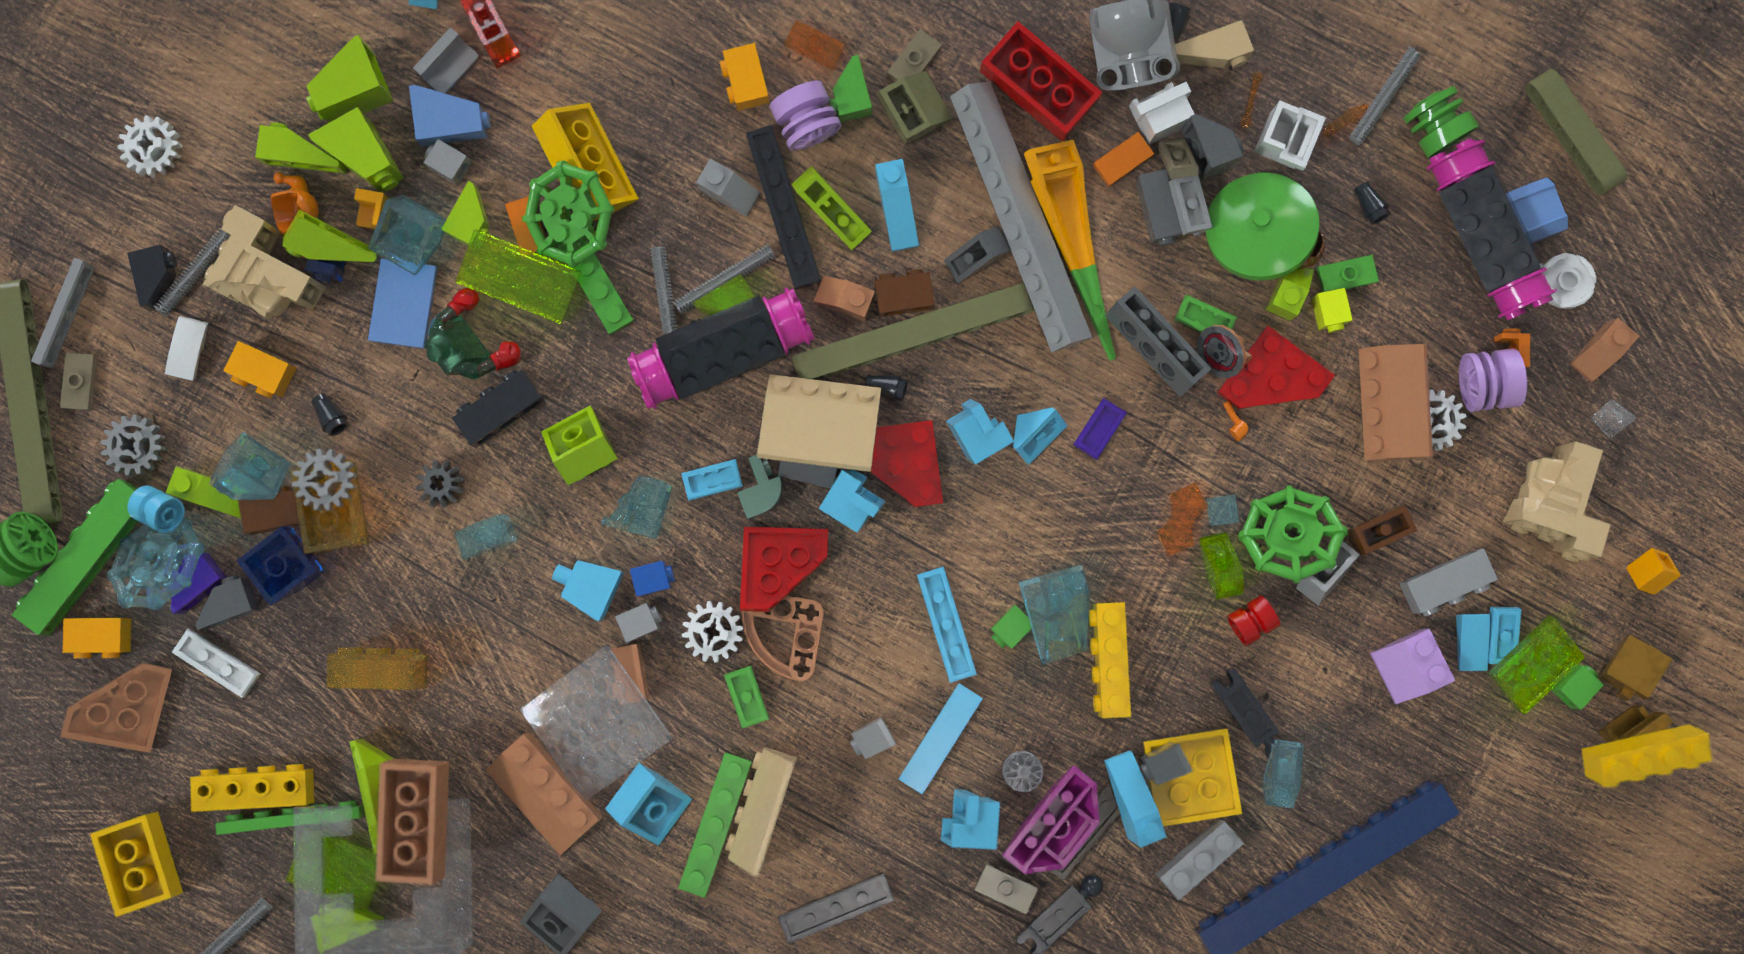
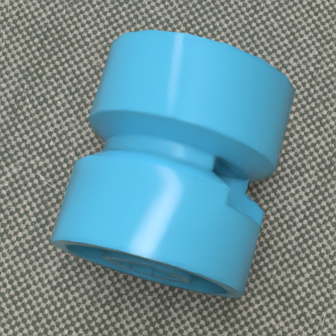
M145 485L139 487L131 495L128 502V513L135 520L148 525L160 533H169L175 530L182 522L184 506L177 498L165 494L153 486Z

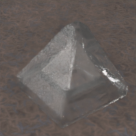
M1613 399L1591 417L1609 439L1637 419L1631 412Z

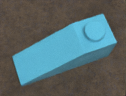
M903 159L875 164V174L892 252L919 247Z
M1129 750L1104 760L1127 838L1140 848L1166 838L1159 811L1132 751Z

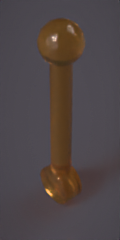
M1254 72L1252 75L1253 85L1246 114L1240 121L1241 126L1244 128L1252 124L1250 116L1258 84L1263 79L1261 72Z

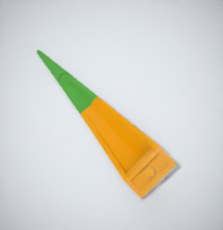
M1074 140L1029 149L1024 153L1033 178L1030 182L1108 359L1112 361L1115 359V352L1107 318L1105 317L1095 264L1087 210L1083 164Z

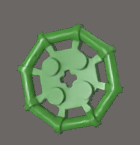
M563 160L558 161L555 167L537 179L532 178L529 183L531 188L525 216H522V222L526 223L538 248L537 253L541 257L547 256L567 263L569 267H577L582 260L598 250L605 249L610 219L615 209L614 206H611L599 181V174L596 171H587L570 165L567 161ZM572 177L582 180L581 188L572 185ZM559 178L561 185L551 190L547 185ZM591 191H592V193H593V195H594V197H595V199H596V201H597V203H598V205H599V206H597V207H596V205H595V203H594V201H593V199H592V197H591V195H590V192H591ZM542 195L545 197V200L540 204L541 214H537L540 196ZM566 209L573 210V213L570 215L571 221L565 216ZM597 214H600L597 229L595 232V226H592L593 219H596ZM543 221L549 233L546 239L538 222ZM588 238L589 243L579 249L578 243ZM557 242L567 243V252L555 248Z
M1290 485L1262 499H1254L1250 503L1251 509L1243 530L1239 532V540L1247 548L1257 571H1265L1293 580L1294 583H1300L1302 579L1328 568L1333 569L1337 565L1336 558L1344 537L1348 535L1347 527L1341 523L1327 496L1320 497L1294 489ZM1294 500L1311 505L1312 508L1294 504ZM1283 501H1286L1287 504L1278 511L1277 509L1271 510L1269 508ZM1323 513L1329 525L1323 526L1322 523H1319L1317 515ZM1260 516L1267 518L1263 529L1256 528ZM1297 528V533L1300 536L1291 538L1285 531ZM1323 536L1332 537L1327 551L1319 547ZM1263 539L1265 541L1268 551L1264 555L1255 540ZM1312 555H1315L1318 559L1300 568V561H1306ZM1275 557L1291 561L1292 568L1274 563L1272 560Z

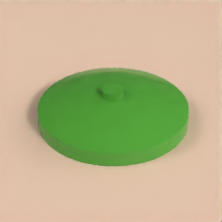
M1255 173L1232 181L1216 195L1208 210L1212 228L1206 231V238L1212 255L1227 271L1245 279L1263 281L1283 277L1299 268L1311 255L1317 243L1319 215L1313 198L1299 183L1279 174Z

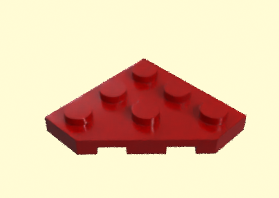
M1266 326L1247 351L1252 355L1251 360L1244 365L1239 374L1227 378L1217 393L1238 409L1311 400L1320 397L1335 375L1270 326Z
M932 420L876 427L870 473L914 507L943 504Z
M744 527L740 611H771L828 558V529Z

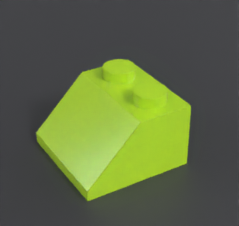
M591 405L541 431L551 459L567 485L582 480L585 476L608 466L611 462L618 459Z

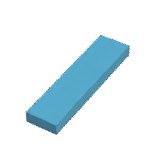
M944 567L918 574L919 585L949 682L977 675Z
M958 683L898 779L923 795L983 698Z

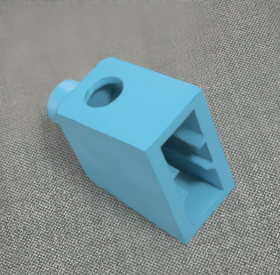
M577 560L573 570L558 564L552 575V580L565 585L561 594L563 599L593 619L603 622L624 576V572Z

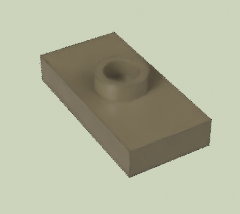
M919 29L887 71V75L897 81L903 77L924 72L942 48V45Z
M1186 139L1159 142V153L1170 179L1198 176V165Z
M65 353L60 408L92 411L97 364L96 355Z
M985 863L974 890L1027 914L1038 887Z

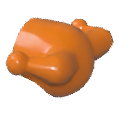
M275 173L273 177L275 183H286L291 186L286 191L271 194L272 211L280 234L285 235L299 209L318 219L319 206L313 195L309 193L306 180L300 175Z

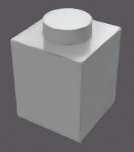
M439 139L435 145L429 146L424 156L425 161L423 162L430 170L457 186L472 164L466 155Z
M645 603L615 616L626 643L659 630L660 626L658 623L662 622L657 607L651 608L650 603Z

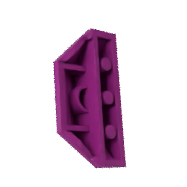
M1072 765L1051 786L1017 829L1002 856L1024 874L1065 868L1100 823L1097 784L1076 766Z

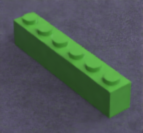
M117 479L106 487L104 491L105 496L99 503L89 509L86 515L88 518L84 523L71 532L69 536L70 541L64 548L58 550L57 556L51 561L52 564L49 568L36 577L33 583L35 586L32 590L18 600L16 604L17 609L12 614L14 618L38 636H51L139 522L128 513L129 499L138 487L130 481Z

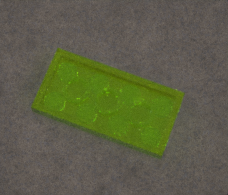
M475 229L455 283L561 324L581 271Z

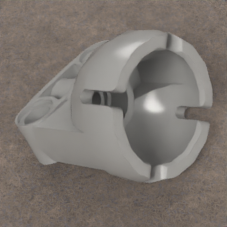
M1126 0L1090 9L1089 20L1098 69L1097 83L1102 89L1121 90L1155 84L1172 79L1179 73L1180 62L1177 59L1167 0ZM1164 59L1169 60L1172 64V70L1168 75L1162 74L1159 69V65ZM1109 70H1113L1117 74V81L1112 86L1105 79L1106 73Z

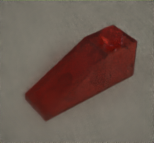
M460 0L484 48L497 69L521 57L491 0Z

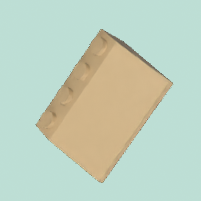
M770 374L765 396L757 458L871 472L881 388Z
M767 747L763 748L762 753L757 751L752 768L757 770L754 779L747 780L743 795L748 798L745 807L739 806L734 821L739 826L736 835L730 834L725 850L730 851L728 857L730 861L758 877L797 759L795 756Z

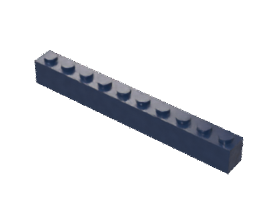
M1430 781L1418 785L1415 788L1416 792L1411 796L1397 798L1391 803L1392 807L1385 812L1380 810L1371 814L1367 818L1368 822L1360 827L1358 825L1352 826L1343 832L1344 837L1338 841L1330 840L1319 847L1320 852L1312 857L1306 855L1295 862L1296 867L1287 872L1286 870L1277 872L1271 877L1272 881L1263 887L1262 885H1257L1247 891L1246 894L1248 896L1239 902L1237 899L1232 900L1222 907L1223 912L1216 916L1211 914L1198 922L1199 926L1194 930L1209 954H1234L1459 815V811L1443 785L1436 782L1431 783Z

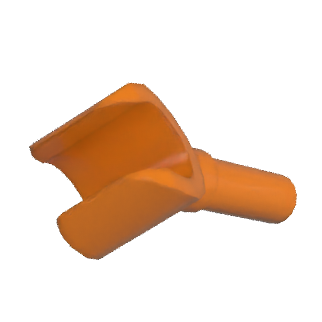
M1227 401L1223 405L1231 421L1235 424L1229 429V432L1237 441H1240L1247 435L1248 425L1239 419L1230 402Z

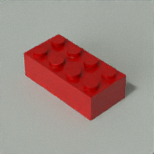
M1019 21L1014 24L981 62L980 73L1062 142L1065 141L1099 102L1103 93Z

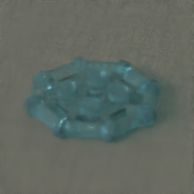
M183 517L180 525L167 534L160 533L144 524L125 539L121 538L119 541L121 545L112 568L107 572V580L112 583L118 596V604L125 609L130 607L151 608L153 611L162 609L165 602L184 588H190L193 584L191 579L199 557L204 553V545L199 542L192 528V521ZM183 535L187 544L180 546L177 540ZM144 538L147 539L144 543H142V544L139 543V542L142 541ZM183 557H187L180 574L178 570L181 565ZM157 559V561L155 562V564H153V565L151 566V565H150L151 561H154V560ZM130 576L129 584L126 586L124 582L125 577ZM140 589L147 590V596L136 595Z

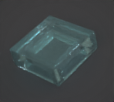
M1235 494L1205 499L1210 527L1239 522Z

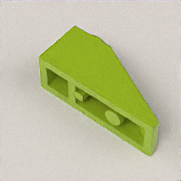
M271 122L270 126L260 125L255 158L261 163L346 174V168L340 162L288 129L287 125Z
M812 165L791 184L803 200L851 250L872 232Z
M300 209L283 237L285 250L298 258L304 256L308 259L361 262H374L377 258L375 248Z
M176 466L166 493L241 518L238 500L244 499L243 495L251 493V491Z

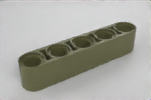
M1548 69L1525 85L1528 97L1595 193L1604 195L1626 181L1627 173L1557 71Z

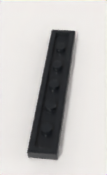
M768 125L746 132L748 144L794 289L797 290L820 283L821 279L773 127Z

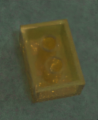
M345 459L343 462L353 463L354 466L349 472L357 474L356 478L351 479V483L355 484L357 488L349 489L348 493L352 498L351 500L343 498V507H337L333 504V511H327L323 505L321 511L314 510V503L311 506L303 504L306 497L298 498L295 495L304 554L317 555L370 545L356 462ZM329 462L332 465V470L340 472L336 464ZM301 468L291 470L293 482L298 481V477L292 474L293 471H300ZM325 475L324 479L316 483L324 485L325 481H328L329 479L334 477ZM340 484V486L337 488V490L335 491L336 493L339 491L342 484ZM294 487V493L296 494L300 491L299 487ZM310 488V492L320 499L317 490Z
M338 647L337 653H328L326 688L424 689L427 688L428 654H419V649L417 648L395 649V654H391V648H366V653H363L362 647Z

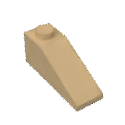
M1242 20L1175 44L1177 59L1181 64L1225 68L1230 65L1233 68L1240 67L1248 62L1249 57L1254 51ZM1167 59L1162 60V62H1170Z

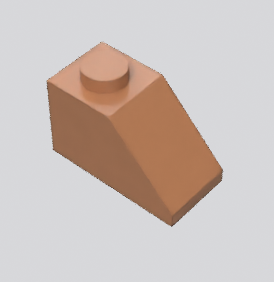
M823 276L813 303L865 322L875 298V291L847 280Z
M1619 318L1606 322L1570 365L1590 382H1593L1626 353L1638 339L1639 335Z

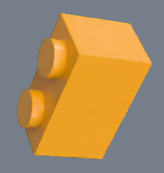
M755 43L724 50L725 60L719 62L723 77L729 76L731 86L726 87L730 104L736 103L737 110L740 111L770 103Z
M237 341L223 371L232 375L230 381L244 387L248 383L257 386L255 392L271 399L273 394L283 398L297 367Z
M131 618L63 619V653H73V658H92V653H102V658H120V652H131Z

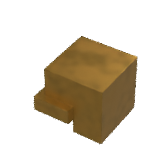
M1629 635L1621 641L1599 679L1618 689L1619 691L1616 696L1624 701L1630 700L1634 694L1646 700L1654 691L1671 663L1672 658L1661 653L1655 647L1647 645Z
M1633 704L1598 730V732L1609 743L1669 729L1667 726L1673 721L1666 712L1654 711L1649 714L1643 705Z

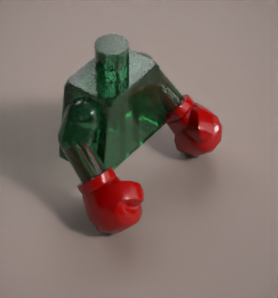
M465 287L458 290L451 302L447 304V308L432 319L428 329L430 338L424 343V347L427 349L428 359L432 362H437L445 374L460 375L475 380L494 370L497 372L501 369L514 367L520 362L521 350L517 343L503 341L500 344L499 350L490 354L462 316H459L465 311L473 310L480 300L479 294L471 288Z

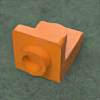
M1511 328L1504 329L1503 333L1494 337L1495 343H1510L1507 349L1514 348L1519 351L1525 369L1530 367V334L1521 333V329Z

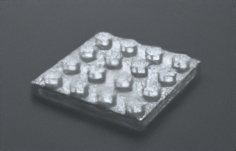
M608 645L599 649L520 709L565 776L586 800L592 798L673 739Z

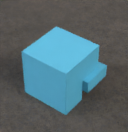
M972 399L961 404L964 411L946 421L966 458L975 465L1014 442L1004 422L998 423L996 418L990 420L982 405Z
M844 468L819 509L858 533L865 525L869 516L874 517L886 501L862 486L867 479L866 476L856 470Z
M954 789L952 818H942L941 841L951 847L997 849L1000 803L988 797H979L967 790Z

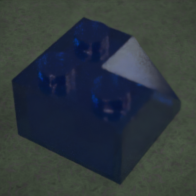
M281 526L236 560L270 606L304 589L325 573V570L295 530L287 526Z

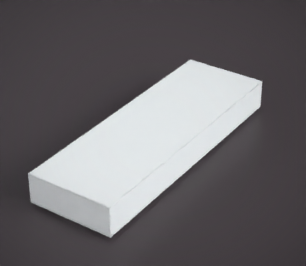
M187 628L172 651L173 654L241 698L247 696L260 676L259 672Z

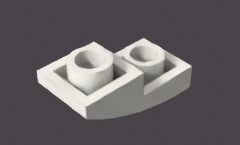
M183 316L178 317L168 354L165 374L192 381L196 378L200 352L204 349L207 322Z

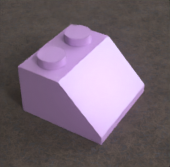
M1418 629L1370 653L1395 704L1431 693L1455 681L1430 629Z

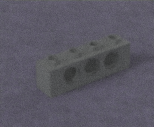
M1136 287L1120 298L1105 314V317L1179 397L1211 370L1206 362Z

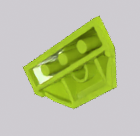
M364 739L349 741L369 828L373 853L376 854L380 763L394 758Z

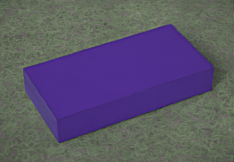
M1103 398L1073 446L1097 460L1127 412Z

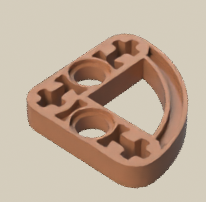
M786 596L783 600H787L791 604L792 609L787 616H779L776 613L775 607L771 610V615H767L765 612L742 611V623L748 643L756 656L768 668L783 677L796 681H806L813 675L824 610L820 603L814 600ZM795 602H802L800 608L809 609L810 605H815V610L819 611V616H815L812 621H808L807 615L798 613L799 619H793L796 612ZM754 616L796 623L789 666L780 662L765 648L758 636ZM804 632L811 633L815 638L814 645L809 649L802 648L798 643L799 636ZM796 650L802 653L813 652L812 659L806 657L805 665L810 667V671L805 672L803 677L798 676V671L794 670V665H799L801 656H795Z

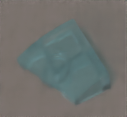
M638 476L632 483L629 492L622 495L617 501L619 506L609 518L605 516L601 524L656 540L673 487L662 480Z

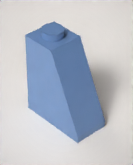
M417 85L409 86L415 137L422 147L435 145L438 139L444 143L488 138L487 129L491 128L488 112H484L479 103Z

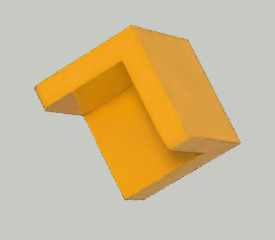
M356 188L354 199L360 204L356 225L362 228L384 231L390 198L381 192Z
M1655 548L1649 549L1627 566V571L1637 588L1652 595L1657 594L1681 576L1669 554Z

